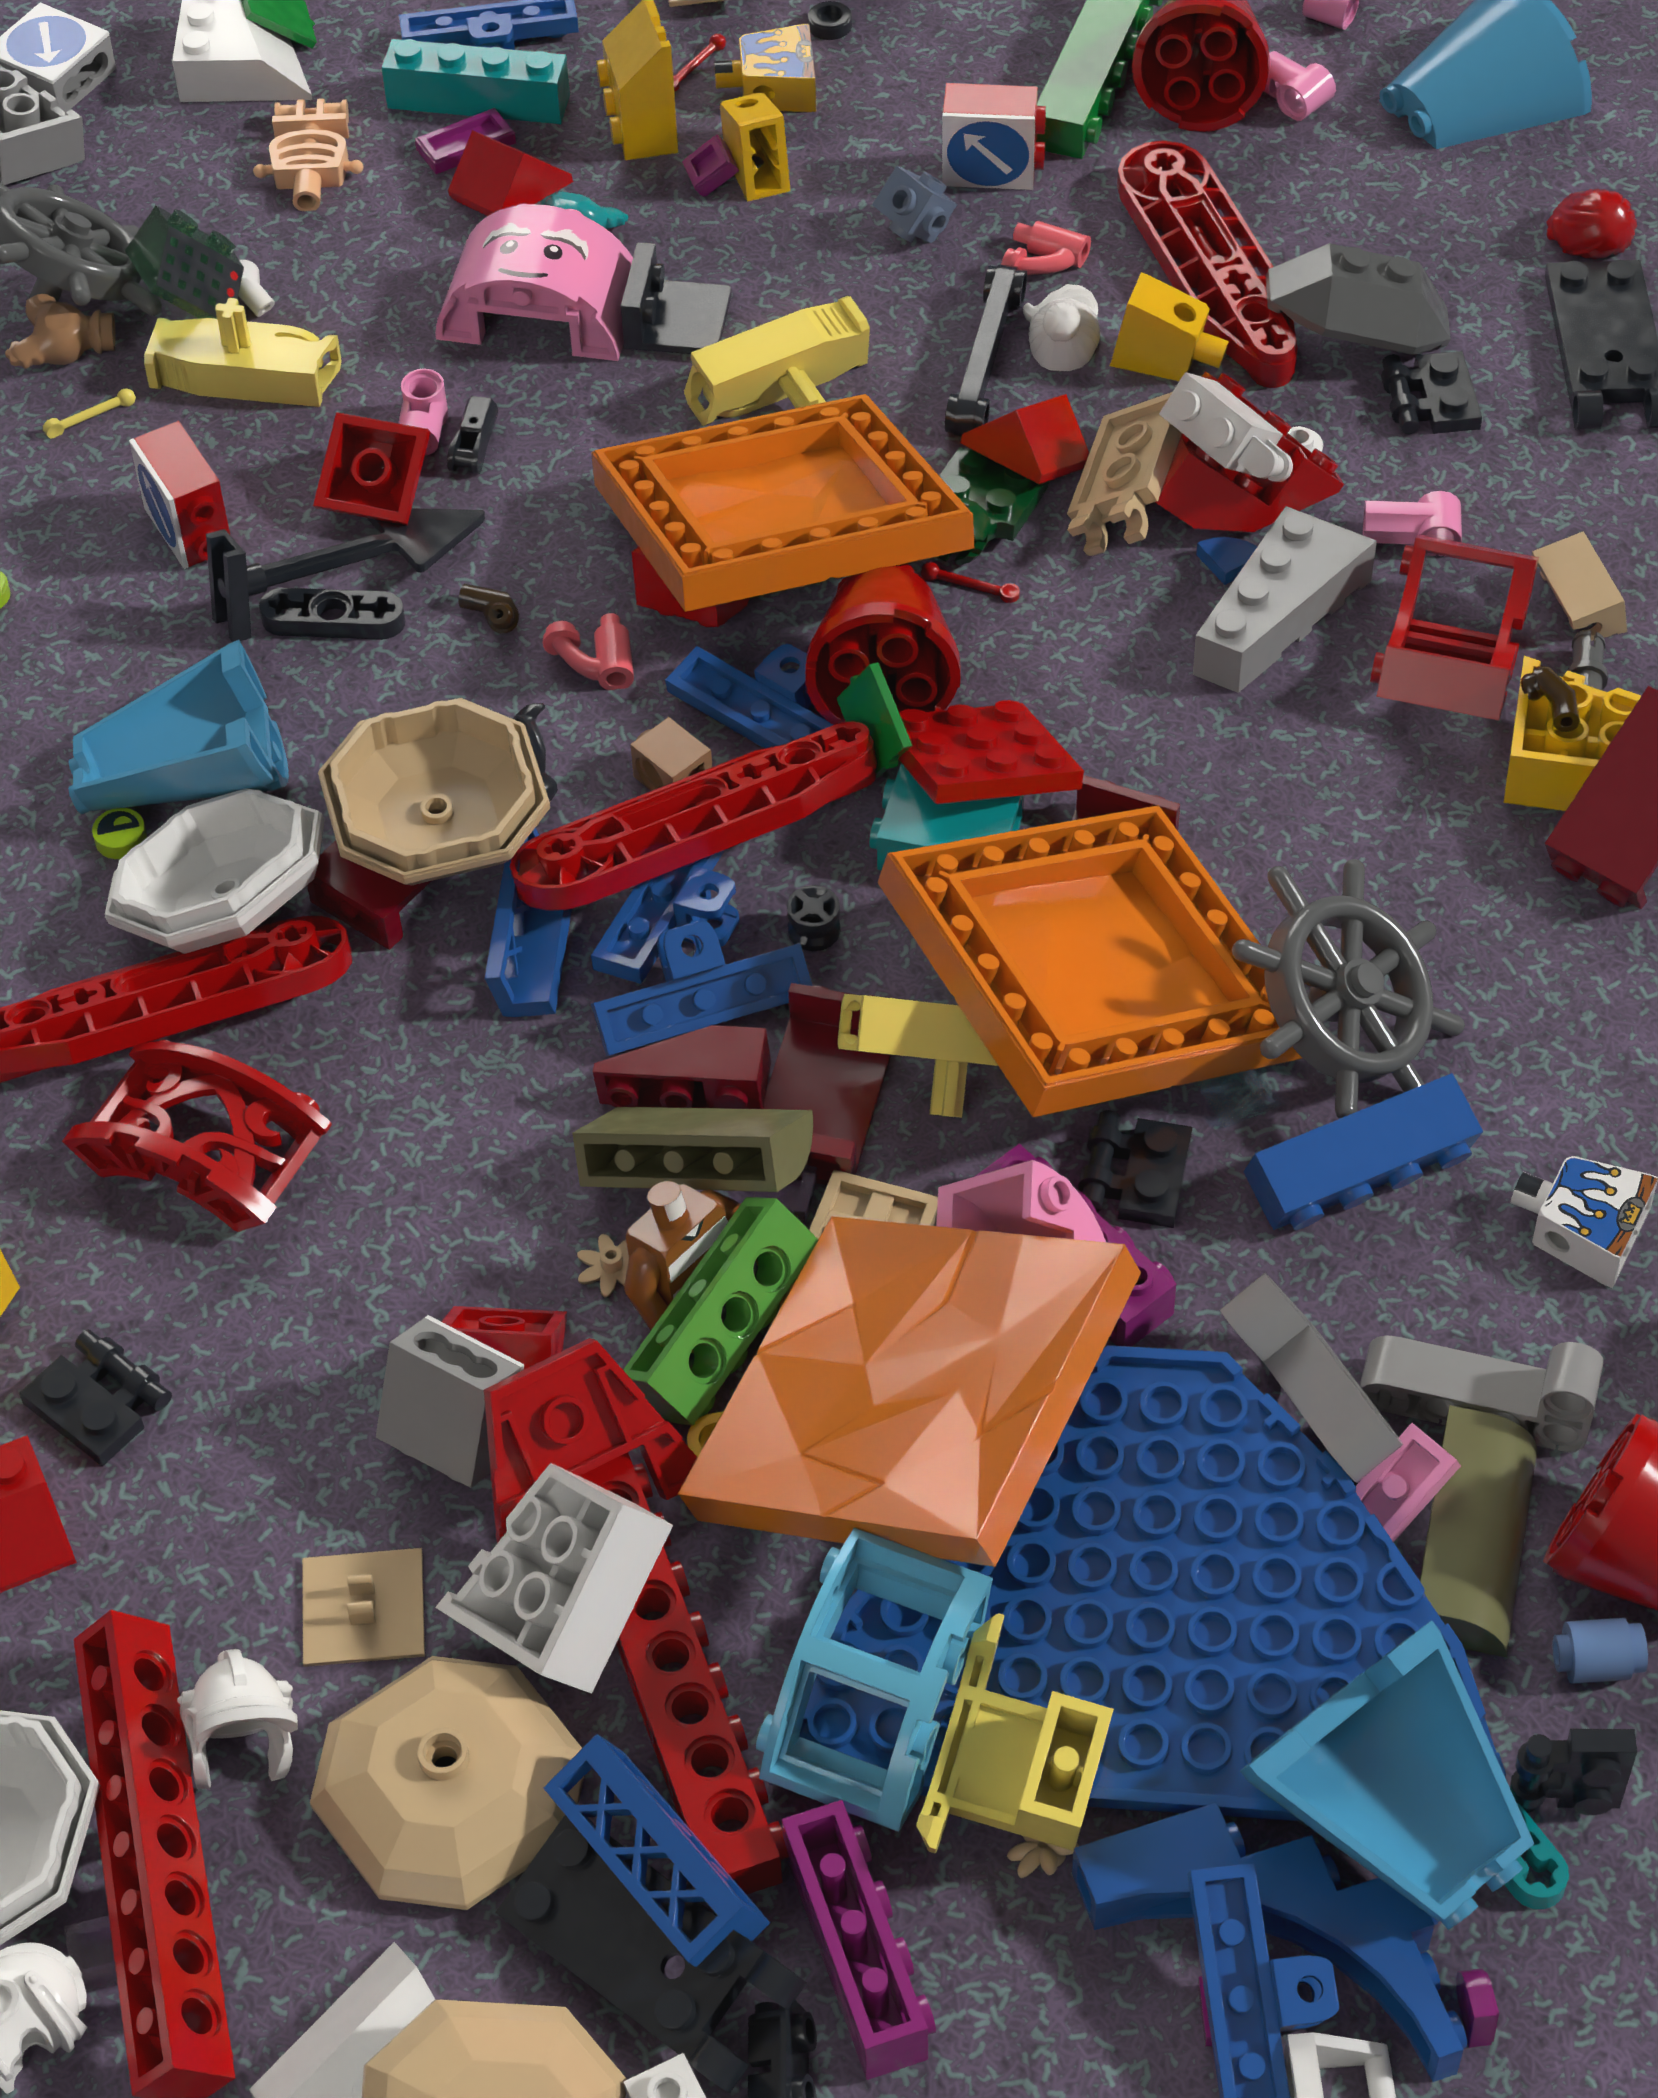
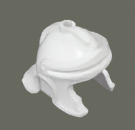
M239 1649L225 1650L218 1655V1662L210 1666L199 1677L195 1688L183 1691L181 1696L177 1698V1702L180 1704L181 1720L183 1721L192 1750L193 1775L197 1789L211 1788L206 1752V1741L208 1738H233L265 1730L269 1739L268 1774L271 1781L285 1778L292 1763L293 1747L290 1732L298 1729L297 1714L292 1711V1685L288 1681H276L262 1665L253 1660L243 1658Z
M20 1943L0 1950V2088L6 2094L14 2090L15 2077L23 2068L22 2057L28 2047L38 2045L51 2053H54L61 2047L70 2053L75 2047L74 2041L80 2040L88 2028L78 2018L79 2012L86 2007L87 1999L79 1967L71 1956L66 1957L57 1949L40 1943Z

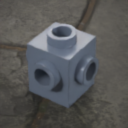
M896 166L872 205L892 220L889 228L901 238L913 242L914 238L918 237L932 243L946 228L949 217L958 204L943 193L947 186L927 172H923L919 176Z

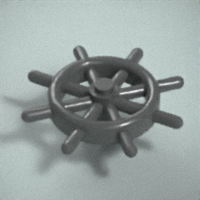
M0 182V264L14 262L37 277L27 300L37 294H47L54 297L56 302H58L63 290L71 292L73 301L79 306L87 305L91 298L108 301L128 299L151 316L161 312V301L139 285L142 279L157 284L160 266L147 261L145 252L138 242L141 232L137 226L132 224L120 225L96 208L65 195L64 190L56 184L50 185L46 190L33 187L9 189ZM164 270L162 279L170 282L171 274ZM179 278L177 287H179L180 284H181V279H180V278Z
M1357 859L1348 860L1344 864L1342 895L1320 898L1311 903L1307 902L1297 884L1284 867H1272L1268 872V882L1289 915L1274 931L1268 947L1245 939L1236 941L1232 947L1233 956L1237 960L1264 969L1268 1001L1279 1028L1260 1044L1261 1054L1267 1059H1275L1293 1047L1314 1068L1336 1079L1335 1113L1339 1119L1357 1112L1358 1083L1375 1081L1392 1073L1403 1092L1424 1085L1425 1083L1411 1061L1422 1050L1430 1029L1450 1036H1458L1464 1031L1465 1027L1464 1020L1460 1016L1433 1007L1431 981L1419 950L1434 939L1437 932L1436 926L1432 922L1425 920L1419 922L1406 932L1385 911L1364 901L1365 868L1363 863ZM1324 926L1341 929L1340 951ZM1306 941L1323 967L1302 960V952ZM1363 942L1376 954L1369 961L1362 958ZM1387 974L1390 978L1394 992L1386 990L1383 987L1384 976ZM1304 984L1311 986L1310 991L1306 992ZM1378 1010L1396 1016L1393 1034ZM1323 1022H1338L1337 1038L1326 1028ZM1360 1025L1378 1053L1359 1051Z

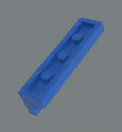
M536 827L524 843L539 836ZM511 858L504 863L484 979L502 1015L505 1017L555 1014L572 909L544 910L530 907L518 898L510 870ZM519 859L518 868H517L518 875H519L520 859Z
M596 1734L544 1787V1790L688 1963L697 1967L732 1930L753 1941L770 1924L768 1919L630 1758L600 1735ZM593 1768L601 1777L598 1804L577 1805L568 1792ZM614 1794L620 1799L622 1803H613ZM633 1815L637 1820L634 1847L613 1848L609 1843L612 1816ZM588 1817H597L596 1826ZM650 1836L659 1846H649ZM670 1858L674 1863L671 1891H649L645 1886L648 1859ZM633 1859L632 1869L624 1860ZM687 1880L696 1890H686ZM707 1902L718 1916L691 1941L682 1930L685 1903ZM660 1903H670L669 1914Z

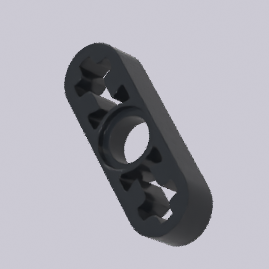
M277 588L267 592L259 602L263 627L269 633L277 636L383 640L398 635L405 626V615L401 599L397 595L386 591ZM282 609H286L284 615H279ZM306 609H309V617H306ZM329 609H340L345 612L342 617L336 620H325L320 617L323 612ZM355 611H359V618L357 619ZM386 612L384 618L378 619L380 613Z

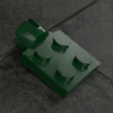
M959 447L939 475L973 513L974 548L961 551L955 559V565H963L975 560L987 543L994 538L1013 541L1048 488L1049 481L1038 484L972 449ZM952 553L938 557L947 562Z

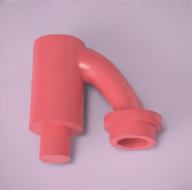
M1036 221L1033 226L1019 222L1014 229L1013 240L1027 244V251L1039 256L1027 257L1026 249L1018 247L1016 250L1009 248L1004 254L1001 265L1016 266L1020 270H1027V275L1056 273L1071 266L1081 268L1089 255L1091 237L1041 221Z
M608 613L600 619L601 626L594 633L596 658L589 657L579 649L581 644L580 634L570 622L556 621L546 628V632L543 635L544 649L551 655H559L577 673L586 678L599 681L600 686L606 690L625 689L633 683L634 674L629 631L620 623V617L617 614Z

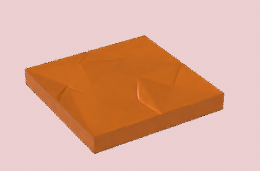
M866 394L602 448L591 452L594 485L685 612L823 582L830 577H846L880 567L896 566L974 548L973 513Z
M1159 805L887 853L877 882L949 992L955 997L957 1004L1032 1117L1303 1059L1293 1047L1275 1059H1267L1261 1054L1260 1044L1279 1028L1268 1001L1264 969L1241 962L1232 953V947L1238 940L1245 939L1257 944L1260 943Z
M831 1216L759 1346L757 1355L753 1357L678 1495L697 1521L837 1543H845L853 1528H857L936 1558L996 1567L1131 1295L1141 1271L1125 1244L981 1230L977 1232L971 1229Z

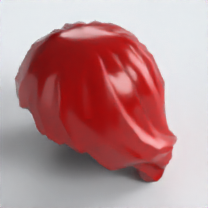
M1588 189L1569 194L1558 204L1552 216L1546 222L1548 226L1547 238L1549 240H1556L1564 253L1592 259L1606 258L1611 254L1623 253L1631 245V240L1635 236V229L1637 227V220L1634 210L1631 209L1630 202L1623 198L1622 194L1606 189Z

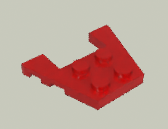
M588 1338L484 1389L497 1543L507 1532L506 1518L550 1463L577 1476H581L639 1447L660 1498L669 1500L678 1495L698 1458L682 1440L683 1437L670 1422L663 1419L644 1397L645 1394L595 1339Z

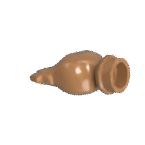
M37 294L26 300L25 313L30 323L34 326L33 333L20 342H11L10 348L5 351V356L9 359L11 365L22 366L27 369L32 365H41L43 363L55 365L70 364L76 361L85 350L90 348L94 349L98 354H102L103 351H115L116 331L114 313H101V310L97 309L91 316H86L72 304L56 302L54 297L47 294Z

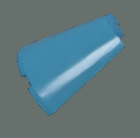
M1474 0L1387 87L1380 91L1379 101L1388 113H1394L1398 118L1407 115L1409 127L1413 134L1426 140L1435 149L1585 115L1591 112L1592 92L1586 60L1578 62L1570 41L1577 37L1564 15L1551 0Z
M240 640L226 645L73 736L74 758L69 759V767L73 775V785L69 786L68 789L71 800L80 814L89 811L214 798L246 788L262 792L275 791L287 785L289 779L288 763L278 725L274 720H271L268 714V707L264 702L267 696Z
M1432 1620L1389 1651L1382 1659L1362 1674H1359L1252 1759V1763H1248L1240 1770L1241 1774L1250 1784L1436 1921H1441L1447 1930L1457 1925L1478 1907L1472 1896L1483 1884L1486 1883L1491 1891L1494 1892L1515 1877L1523 1869L1516 1859L1534 1844L1444 1638Z

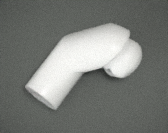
M248 260L235 261V263L244 267L238 296L257 317H260L271 310L275 301L260 285L257 265Z

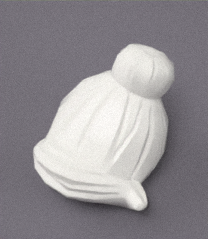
M1066 284L1060 289L1051 292L1037 306H1033L1030 303L1024 305L1023 314L1026 320L1030 322L1029 342L1031 353L1042 367L1053 371H1072L1083 367L1090 361L1100 339V326L1097 319L1098 303L1091 291L1080 285Z

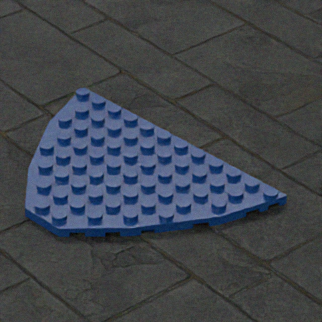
M1107 1345L1103 1349L996 1567L943 1559L993 1578L984 1623L998 1613L1005 1615L986 1690L1045 1708L1048 1707L1051 1693L1054 1691L1114 1709L1087 1807L1185 1813L1217 1802L1222 1816L1300 1821L1250 1784L1241 1774L1240 1770L1248 1763H1252V1759L1359 1674H1362L1382 1659L1389 1651L1432 1620L1444 1638L1506 1778L1500 1754L1495 1750L1485 1720L1486 1712L1463 1644L1448 1623L1445 1625L1424 1594L1425 1588L1375 1514L1371 1515L1356 1494V1486L1348 1474L1326 1450L1322 1453L1300 1431L1301 1425L1268 1393L1264 1395L1243 1374V1368L1227 1352ZM857 1589L847 1602L831 1639L921 1672L943 1620ZM965 1663L956 1684H945L933 1717L934 1721L940 1723V1727L925 1775L921 1793L923 1796L928 1794ZM817 1674L808 1700L799 1737L888 1770L907 1707Z

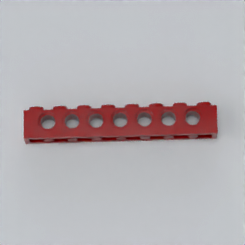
M628 1452L579 1476L650 1512L646 1499L653 1497V1492L647 1471L643 1463L633 1465ZM661 1511L653 1513L665 1520ZM668 1535L616 1642V1647L676 1813L747 1895L782 1883L781 1860L788 1858L787 1849L779 1822L767 1823L761 1805L769 1803L764 1781L759 1779L760 1771L758 1767L747 1769L741 1752L749 1748L743 1725L738 1714L731 1716L726 1714L721 1700L729 1697L725 1678L718 1662L708 1665L702 1650V1648L709 1646L706 1628L699 1611L688 1613L683 1597L690 1595L689 1585L681 1562L670 1563L664 1549L671 1546L670 1535ZM650 1612H661L666 1614L662 1618L657 1620H645L641 1618L645 1614ZM671 1662L685 1665L680 1670L674 1672L660 1669L663 1665ZM688 1714H699L705 1717L695 1724H684L678 1721ZM709 1766H717L725 1770L722 1774L711 1778L697 1774L700 1770ZM727 1820H739L745 1823L741 1829L734 1832H725L717 1828L719 1824Z
M109 1610L75 1637L73 1641L90 1770L100 1784L95 1802V1812L132 2096L140 2098H208L234 2080L235 2071L208 1892V1879L205 1872L199 1831L200 1825L192 1783L191 1764L189 1762L185 1728L180 1716V1704L177 1702L180 1693L170 1625Z

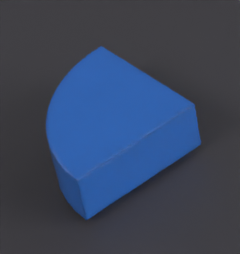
M1210 538L1197 543L1196 555L1226 585L1234 581L1258 546L1237 538Z

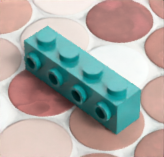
M391 39L381 67L386 103L389 109L474 116L495 108L503 119L561 124L570 97L566 54L511 50L500 47L466 46L456 43L422 42L412 39Z

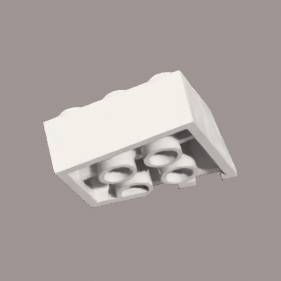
M182 0L172 59L180 102L312 100V94L290 38L246 19L241 0Z
M550 1463L506 1518L507 1532L491 1552L481 1549L468 1566L473 1575L457 1594L448 1591L435 1608L536 1673L592 1694L673 1525L639 1505Z
M395 1942L249 2089L253 2098H362L364 2065L435 2000L417 1966Z

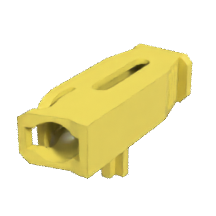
M846 296L838 299V302L801 309L691 352L692 368L684 389L687 404L700 423L705 426L714 422L717 416L725 418L741 416L785 398H789L795 408L824 403L826 401L815 386L831 381L856 366L860 367L868 363L870 328L867 319L851 296ZM702 388L703 394L709 402L707 409H704L698 400Z
M228 298L226 304L218 303L216 305L217 319L201 318L174 321L165 318L157 319L144 354V365L149 388L161 389L163 385L198 396L320 407L323 392L341 368L342 360L338 335H327L322 340H319L313 333L298 327L247 322L244 306L239 305L238 299ZM329 351L331 360L322 368L323 356Z
M844 994L838 1033L839 1049L935 1059L930 1114L962 1118L968 1063L998 1066V1064L959 1005ZM860 1010L857 1037L850 1034L852 1011Z

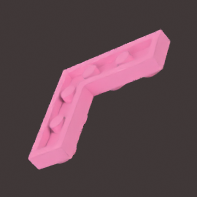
M1413 1423L1399 1436L1403 1445L1363 1477L1356 1485V1494L1371 1515L1375 1514L1393 1542L1461 1467L1457 1459Z

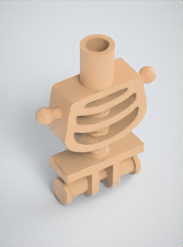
M324 98L317 99L316 108H306L304 99H298L297 104L281 105L280 102H277L274 105L275 116H272L275 138L269 145L271 164H257L253 169V173L257 178H264L266 175L273 174L277 189H293V205L299 211L317 210L320 206L322 187H340L343 185L347 171H351L353 174H360L363 171V163L361 161H349L347 146L344 139L349 138L347 99L339 103H326Z

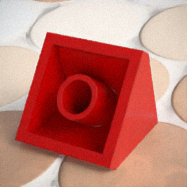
M472 130L448 188V193L455 201L489 216L499 210L519 204H535L571 184L573 178L571 173Z
M1066 394L1010 412L962 434L960 441L961 444L1038 484L1084 469L1089 456V450Z

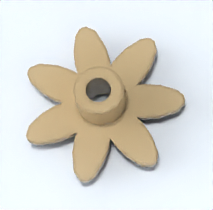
M601 1234L598 1239L599 1252L581 1250L577 1253L581 1262L591 1266L579 1275L578 1281L585 1285L600 1280L601 1295L606 1298L614 1291L617 1281L624 1286L629 1255L626 1240L615 1246L608 1235Z
M1023 1836L1026 1842L1011 1848L1007 1857L1011 1861H1021L1017 1871L1018 1876L1024 1878L1031 1874L1040 1864L1047 1875L1054 1874L1057 1867L1064 1862L1066 1855L1073 1854L1074 1851Z

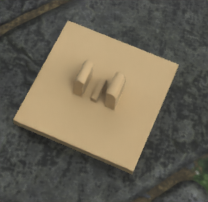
M422 1548L302 1558L304 1667L425 1656Z

